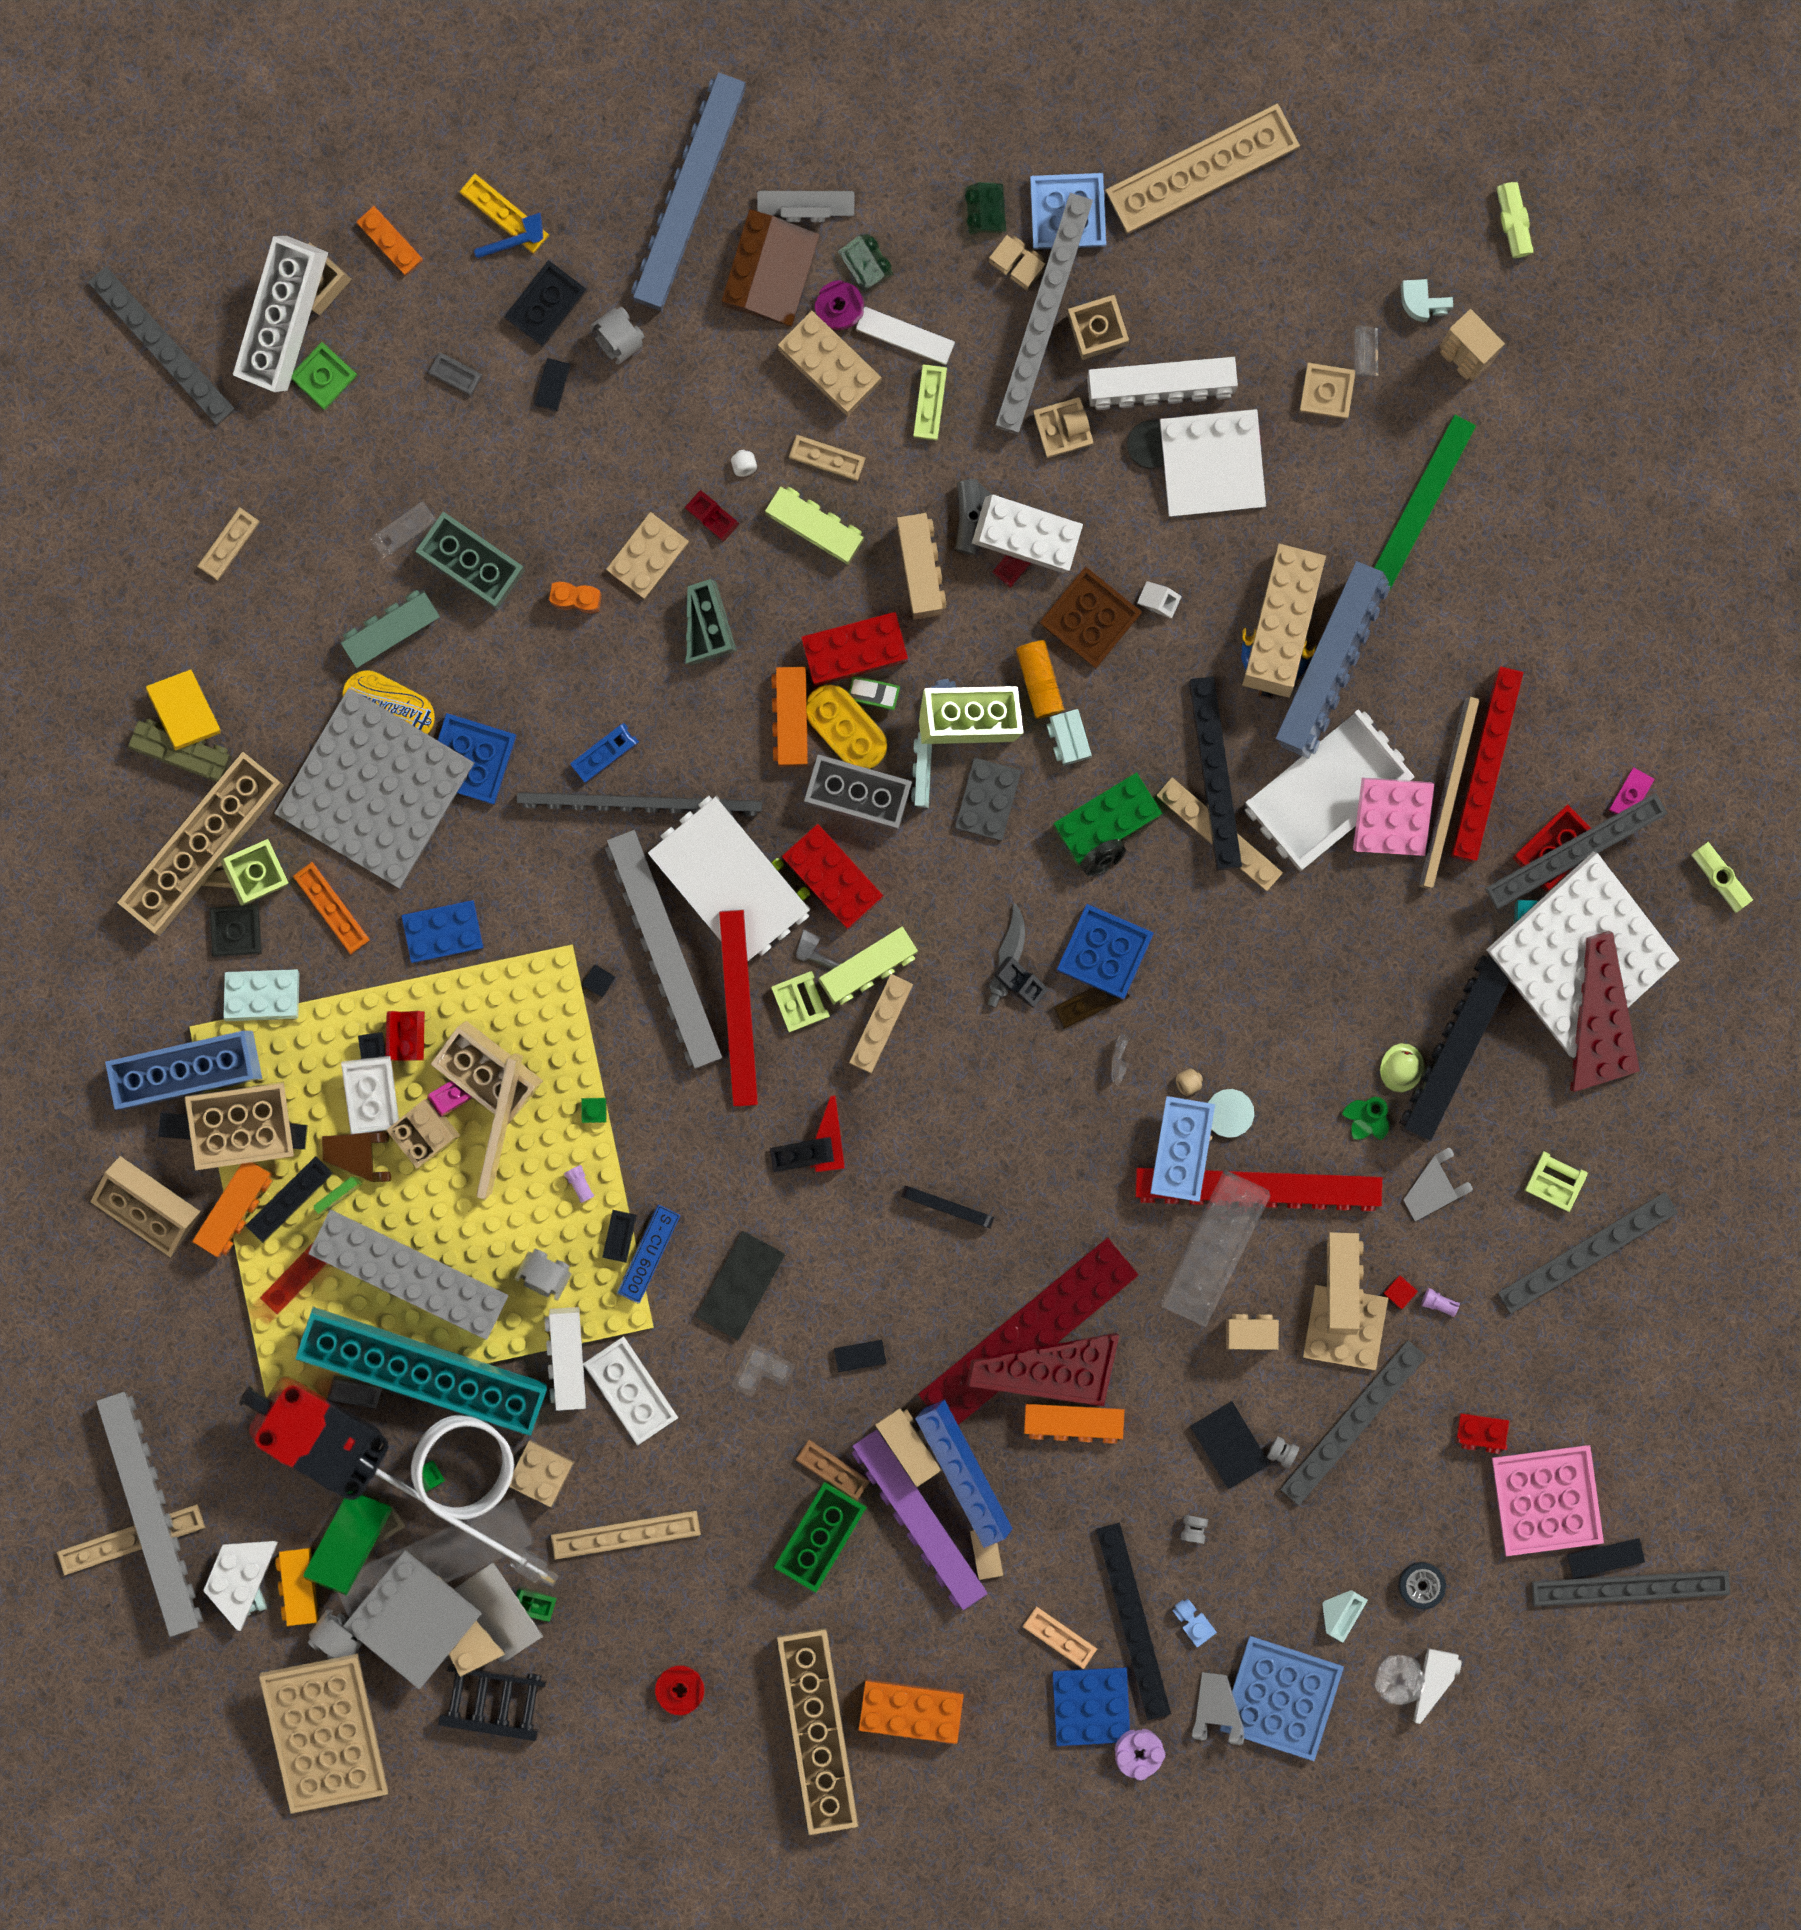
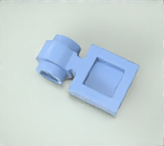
M1182 1599L1175 1605L1176 1608L1172 1610L1181 1622L1184 1620L1188 1621L1182 1628L1196 1647H1199L1217 1633L1202 1612L1194 1617L1193 1613L1197 1610L1189 1599L1185 1601Z

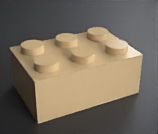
M899 1408L875 1425L916 1487L940 1472L941 1468L933 1451L930 1453L925 1446L928 1442L921 1430L916 1432L911 1425L915 1420L907 1409L902 1411Z

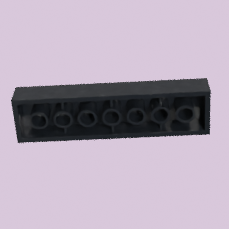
M1489 953L1478 958L1473 969L1477 973L1474 978L1468 979L1463 989L1466 995L1464 999L1457 1001L1452 1012L1456 1016L1453 1022H1447L1441 1034L1445 1038L1442 1044L1439 1043L1435 1046L1431 1054V1058L1434 1061L1431 1066L1425 1067L1420 1077L1423 1083L1421 1087L1415 1088L1409 1101L1413 1104L1410 1110H1404L1399 1120V1123L1402 1124L1401 1131L1425 1143L1431 1142L1509 982V978Z

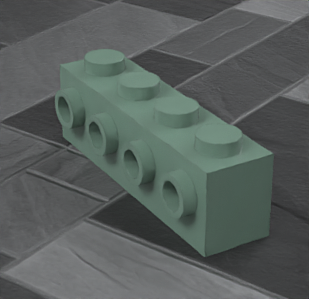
M417 589L405 596L406 601L398 605L395 602L384 609L385 614L378 618L376 615H373L363 622L365 626L356 630L354 627L342 635L344 639L340 640L341 644L356 668L440 617L424 590L421 592Z

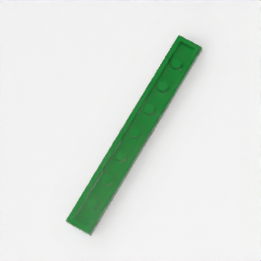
M1454 415L1374 567L1385 574L1389 581L1390 589L1476 427L1475 424L1457 415Z

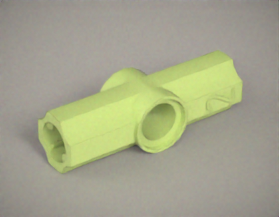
M1518 182L1497 186L1499 203L1502 210V227L1504 233H1507L1512 258L1533 254V246L1528 230L1530 227L1529 217L1526 208L1522 204Z
M1709 842L1691 854L1709 878L1711 885L1717 888L1735 913L1753 901L1735 877L1733 870L1724 863ZM1718 871H1723L1727 874L1728 880L1725 884L1717 881L1716 875Z

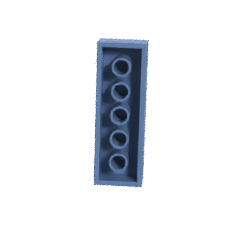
M253 1031L235 1032L105 1062L115 1110H126L263 1079Z

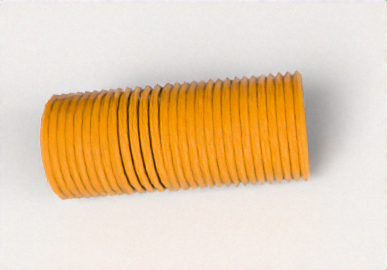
M1044 640L1031 642L1016 648L1036 719L1052 716L1065 710Z

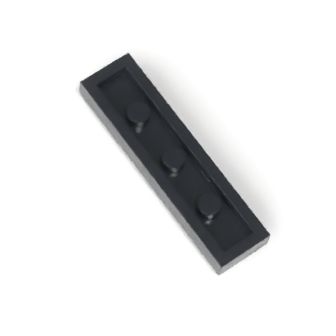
M315 1156L245 1226L264 1243L334 1173Z

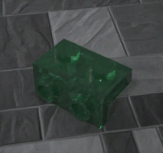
M977 182L966 187L965 201L967 203L969 234L1006 232L1003 184Z

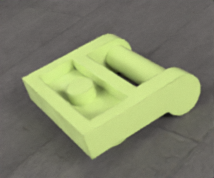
M812 971L771 987L789 1033L830 1017L828 1010L824 1009L813 981L815 977ZM801 983H804L816 1014L812 1016L808 1015L797 987Z
M1543 1151L1524 1191L1570 1212L1588 1172L1582 1169L1578 1171L1550 1157L1549 1153ZM1545 1166L1575 1179L1574 1185L1571 1186L1543 1172Z

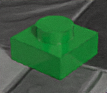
M581 1098L582 1123H607L606 1098Z
M433 1460L424 1464L422 1468V1484L426 1493L445 1481Z

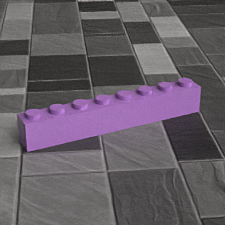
M878 1429L853 1445L855 1450L851 1452L859 1465L864 1462L869 1470L865 1474L873 1485L878 1483L882 1489L879 1495L887 1506L890 1503L896 1510L893 1515L900 1526L905 1524L910 1532L906 1535L914 1547L918 1544L924 1551L921 1557L928 1567L934 1566L938 1572L934 1576L941 1587L947 1586L952 1594L948 1597L956 1608L961 1606L965 1610L987 1595V1591Z

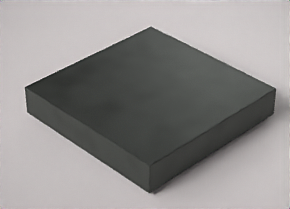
M258 904L209 908L212 957L262 954Z

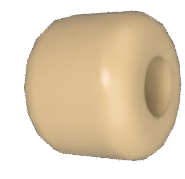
M1187 1069L1176 1076L1177 1087L1183 1095L1189 1096L1201 1090L1203 1078L1194 1069Z

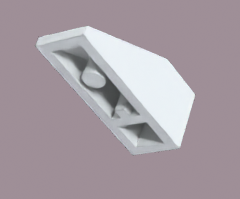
M1427 1648L1413 1719L1415 1723L1423 1721L1453 1682L1455 1674L1459 1675L1461 1669V1660H1458L1459 1655Z

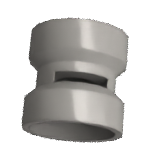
M1277 1436L1266 1458L1272 1461L1277 1460L1281 1462L1283 1467L1289 1469L1300 1447L1294 1444L1289 1445L1285 1443L1283 1438Z
M1184 1515L1183 1523L1185 1524V1529L1181 1532L1180 1539L1204 1544L1206 1537L1204 1529L1208 1525V1519ZM1190 1526L1199 1528V1530L1191 1529Z

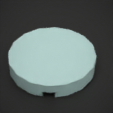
M1225 1089L1214 1094L1208 1101V1103L1215 1104L1211 1129L1216 1134L1226 1138L1237 1137L1245 1133L1252 1125L1254 1106L1249 1097L1243 1092L1235 1089Z

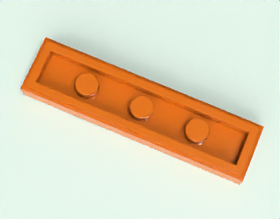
M313 862L293 875V878L350 955L370 941L369 937Z

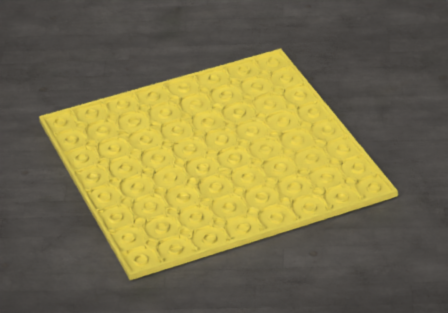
M573 944L299 1003L298 1019L225 1021L223 1019L190 1026L192 1042L240 1031H253L263 1079L207 1092L284 1082L289 1123L308 1125L306 1150L293 1149L294 1156L255 1162L273 1174L270 1178L273 1180V1183L266 1193L261 1192L257 1199L260 1201L258 1207L253 1214L249 1212L244 1221L248 1223L315 1156L334 1173L264 1243L246 1226L239 1235L236 1233L233 1237L266 1398L277 1380L285 1376L293 1378L325 1398H328V1392L334 1375L352 1378L295 1359L312 1307L486 1364L547 1351L546 1341L551 1340V1333L545 1330V1317L549 1316L550 1309L579 1307L582 1343L654 1328L646 1291L639 1304L616 1293L637 1249L634 1232L627 1263L602 1258L612 1210L630 1212L608 1108L607 1123H582L581 1098H605ZM387 1011H425L424 1061L391 1060L399 1119L422 1100L427 1099L428 1094L451 1081L433 1067L431 1063L456 1028L465 1021H468L510 1055L514 1053L523 1055L521 1064L543 1080L530 1100L507 1125L493 1191L488 1198H478L477 1191L495 1114L474 1098L444 1115L459 1133L460 1137L419 1168L413 1165L390 1134L389 1142L372 1143L373 1172H390V1182H371L323 1161L322 1136L351 1134L341 1062L361 1059L358 1035L383 1032L386 1049ZM378 1131V1132H369V1133H379V1132L388 1133V1132H387V1131ZM241 1164L218 1167L223 1192ZM579 1165L582 1166L586 1175L585 1179L594 1194V1197L580 1203L572 1184H569L563 1174ZM350 1177L358 1178L362 1185L332 1207L331 1210L509 1295L488 1339L477 1336L309 1255L308 1253L330 1211L328 1210L325 1214H318L313 1205ZM534 1249H538L548 1255V1260L554 1263L556 1260H560L570 1266L568 1271L572 1275L558 1301L554 1300L555 1295L551 1293L549 1297H546L524 1286L525 1281L520 1278L519 1282L514 1279L527 1252L533 1253Z

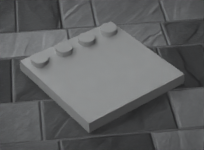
M405 1550L343 1627L420 1690L482 1613Z

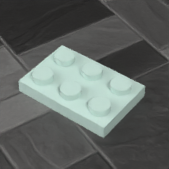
M298 969L225 972V1021L298 1019Z

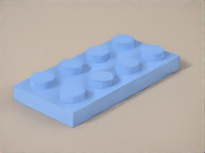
M1166 1096L1150 1194L1200 1201L1215 1104Z

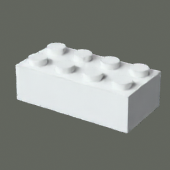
M990 495L984 499L972 544L1063 573L1070 571L1083 524L996 495Z

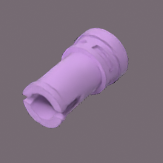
M581 1165L563 1173L569 1184H572L580 1203L594 1197L585 1179L586 1175Z
M1431 1288L1426 1290L1421 1302V1306L1425 1308L1437 1309L1452 1317H1455L1460 1305L1459 1302L1445 1298Z

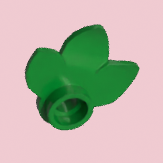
M1372 1097L1367 1101L1355 1100L1343 1110L1342 1115L1353 1120L1351 1128L1353 1139H1363L1373 1133L1377 1139L1382 1140L1388 1133L1389 1123L1386 1118L1388 1105L1382 1098ZM1376 1104L1380 1107L1378 1114L1372 1113V1105Z

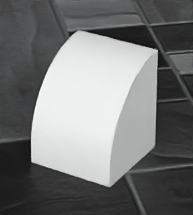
M1147 581L1137 604L1155 613L1172 618L1182 596L1168 587Z

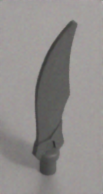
M1016 904L1012 905L1011 922L998 951V968L1007 956L1013 957L1018 962L1024 947L1025 924ZM994 976L989 984L991 996L987 1005L996 1008L1000 997L1002 998L1008 994V988Z

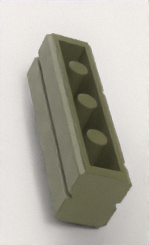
M146 719L145 723L137 722L128 746L130 750L218 782L228 770L232 760V756L227 754L228 749L218 745L210 748L205 746V740L175 751L166 731L159 728V723Z

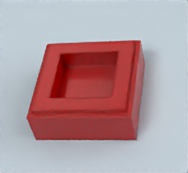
M1399 1275L1383 1294L1402 1310L1418 1291Z

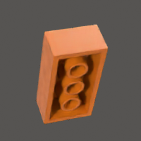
M866 1679L859 1731L957 1744L964 1693Z

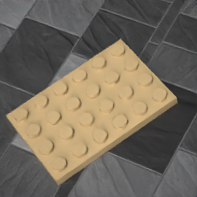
M358 1654L260 1673V1682L291 1813L388 1794L387 1782Z

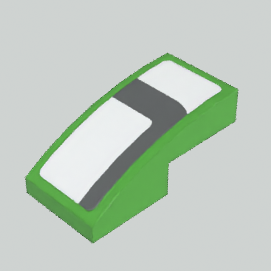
M853 676L849 694L857 703L894 711L900 686Z

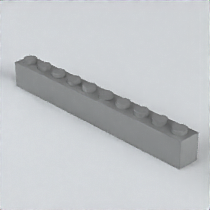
M1073 193L1069 194L995 428L1019 434L1090 212L1092 199Z
M635 830L607 840L609 846L605 847L609 860H615L618 869L614 870L618 884L624 883L627 892L622 893L627 907L632 905L635 915L631 916L636 929L641 928L644 935L643 938H640L641 944L645 952L650 951L653 960L649 961L653 974H659L661 983L657 985L662 998L667 996L670 1006L666 1008L671 1021L676 1019L679 1026L678 1029H675L679 1042H685L688 1051L684 1052L688 1065H694V1068L698 1069L723 1059Z
M122 1392L98 1400L96 1402L169 1636L175 1637L201 1628L199 1622H202L203 1618L199 1607L195 1608L192 1601L193 1598H196L192 1584L187 1585L185 1579L188 1570L185 1561H180L177 1553L181 1551L177 1537H172L170 1528L173 1527V1522L170 1514H165L163 1504H166L162 1489H157L155 1483L159 1478L155 1466L150 1467L148 1457H151L148 1443H143L140 1435L144 1433V1429L140 1419H135L133 1411L137 1410L134 1398L133 1396L128 1397V1393Z

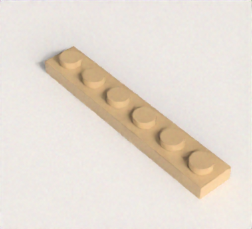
M1171 778L1156 797L1213 845L1207 807L1174 778ZM1237 833L1242 867L1239 869L1267 892L1283 872Z

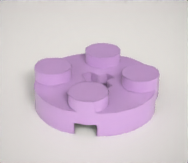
M1147 1729L1127 1731L1118 1739L1115 1745V1762L1125 1775L1138 1780H1144L1155 1773L1165 1758V1751L1161 1741L1152 1731ZM1136 1749L1139 1751L1145 1749L1143 1752L1144 1756L1135 1759L1134 1751Z

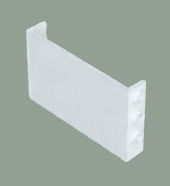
M1358 709L1351 717L1320 741L1315 754H1311L1309 759L1302 756L1244 804L1247 807L1244 811L1252 821L1257 819L1262 825L1260 831L1268 840L1272 838L1278 845L1276 847L1278 853L1284 859L1288 857L1300 872L1356 826L1362 778L1411 781L1414 778V775L1403 763L1404 757L1397 749L1392 750L1387 744L1389 742L1388 738L1381 730L1377 732L1371 725L1374 722L1365 711L1361 713Z
M716 795L713 799L708 796L698 804L701 809L695 814H692L690 811L679 820L682 824L674 830L670 827L661 835L663 840L652 848L648 854L720 940L719 911L744 909L747 956L749 961L757 953L760 956L765 954L771 948L769 943L775 938L780 941L791 932L788 928L796 922L797 925H800L809 917L807 912L810 910V907L801 900L722 805L718 796Z

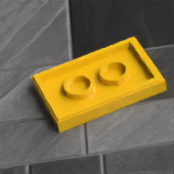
M192 670L146 686L150 700L175 751L221 733Z

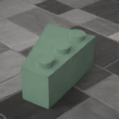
M709 579L688 586L687 656L685 664L692 666L736 652L737 649L716 581Z

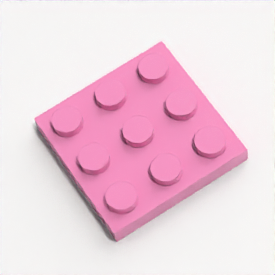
M1362 778L1353 850L1357 852L1425 856L1434 783Z

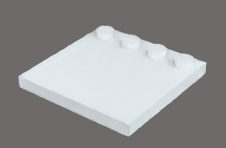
M1257 409L1160 419L1169 516L1266 507Z

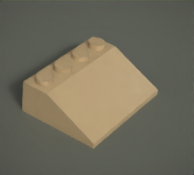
M284 1082L185 1096L195 1170L294 1156Z

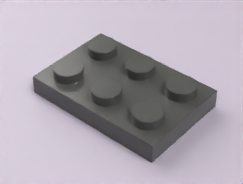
M974 758L955 829L1002 841L1021 770Z

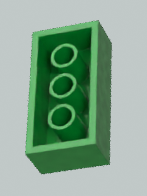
M1136 772L1054 822L1053 827L1079 867L1083 858L1095 847L1109 840L1118 839L1122 841L1161 817L1163 813Z
M824 1482L774 1568L816 1593L867 1506L829 1483Z

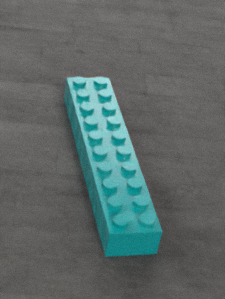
M312 1307L295 1358L530 1436L547 1390V1383L316 1307Z

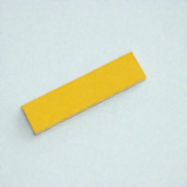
M474 174L459 191L461 195L512 237L526 232L522 218L527 216L478 175ZM543 230V239L540 242L532 243L529 241L522 245L535 254L549 237V234Z

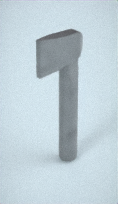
M803 930L796 952L797 959L802 961L809 959L831 970L841 964L814 952L821 937Z

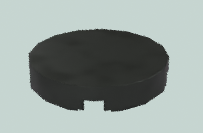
M1142 421L1129 434L1127 441L1128 453L1133 462L1142 468L1155 469L1164 465L1160 421Z
M1118 839L1104 842L1091 850L1083 858L1080 867L1089 877L1099 876L1110 869L1109 865L1112 863L1116 865L1124 858L1126 848L1122 841Z

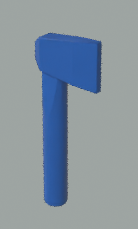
M541 213L522 218L526 230L525 233L474 250L475 256L480 258L529 241L532 243L540 242L543 239Z

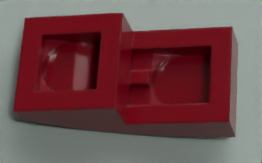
M701 489L684 507L722 542L739 526L737 520L724 511L718 503Z

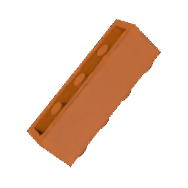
M776 667V674H772V688H777V698H772V713H777V722H773V737H778V746L773 747V761H778L779 767H807L806 667Z
M255 1162L241 1164L192 1242L216 1257H221L222 1254L226 1256L234 1244L231 1242L232 1238L236 1233L239 1235L247 1224L244 1219L249 1212L253 1214L258 1207L260 1201L257 1199L261 1192L266 1193L272 1185L273 1180L270 1178L273 1174Z
M1025 1404L1024 1434H1029V1439H1044V1435H1054L1053 1440L1068 1441V1436L1078 1437L1079 1442H1093V1438H1103V1443L1116 1444L1117 1439H1123L1124 1409Z

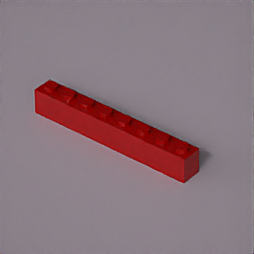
M1502 666L1496 671L1451 858L1475 863L1478 859L1524 673L1522 671Z

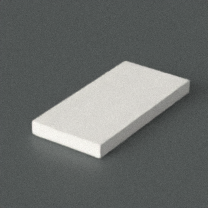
M624 1336L583 1363L637 1446L678 1419V1416Z

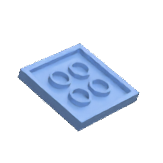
M1103 173L1030 176L1033 250L1052 249L1070 193L1093 200L1078 248L1106 247Z

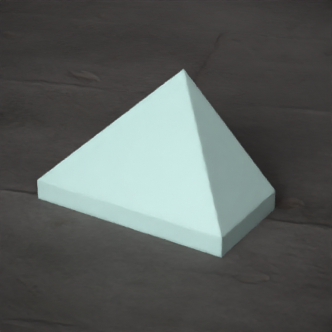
M1352 1590L1325 1600L1323 1602L1326 1633L1344 1642L1368 1600Z

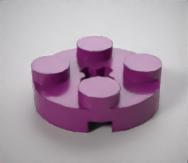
M832 281L823 286L817 301H815L817 316L832 330L848 329L855 325L864 315V300L860 291L854 285L844 281ZM837 300L846 303L841 311L838 309L834 310L833 308L837 305Z

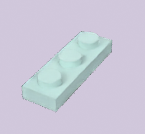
M918 733V739L914 740V753H917V763L913 764V777L916 778V787H912L911 799L918 808H929L932 744H922L920 733Z

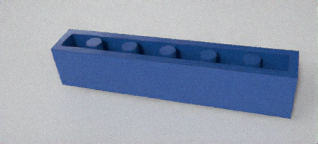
M942 1400L924 1408L915 1419L983 1548L1004 1540L1013 1528L946 1401Z

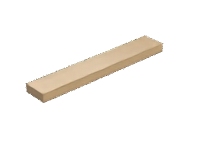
M514 1053L507 1059L477 1191V1197L481 1199H486L492 1194L523 1058V1055Z
M198 1504L170 1513L173 1527L170 1528L172 1537H180L206 1528ZM132 1526L58 1551L57 1555L63 1573L67 1575L141 1550L142 1546L136 1527Z
M696 1510L551 1535L554 1558L561 1559L698 1536L701 1533Z

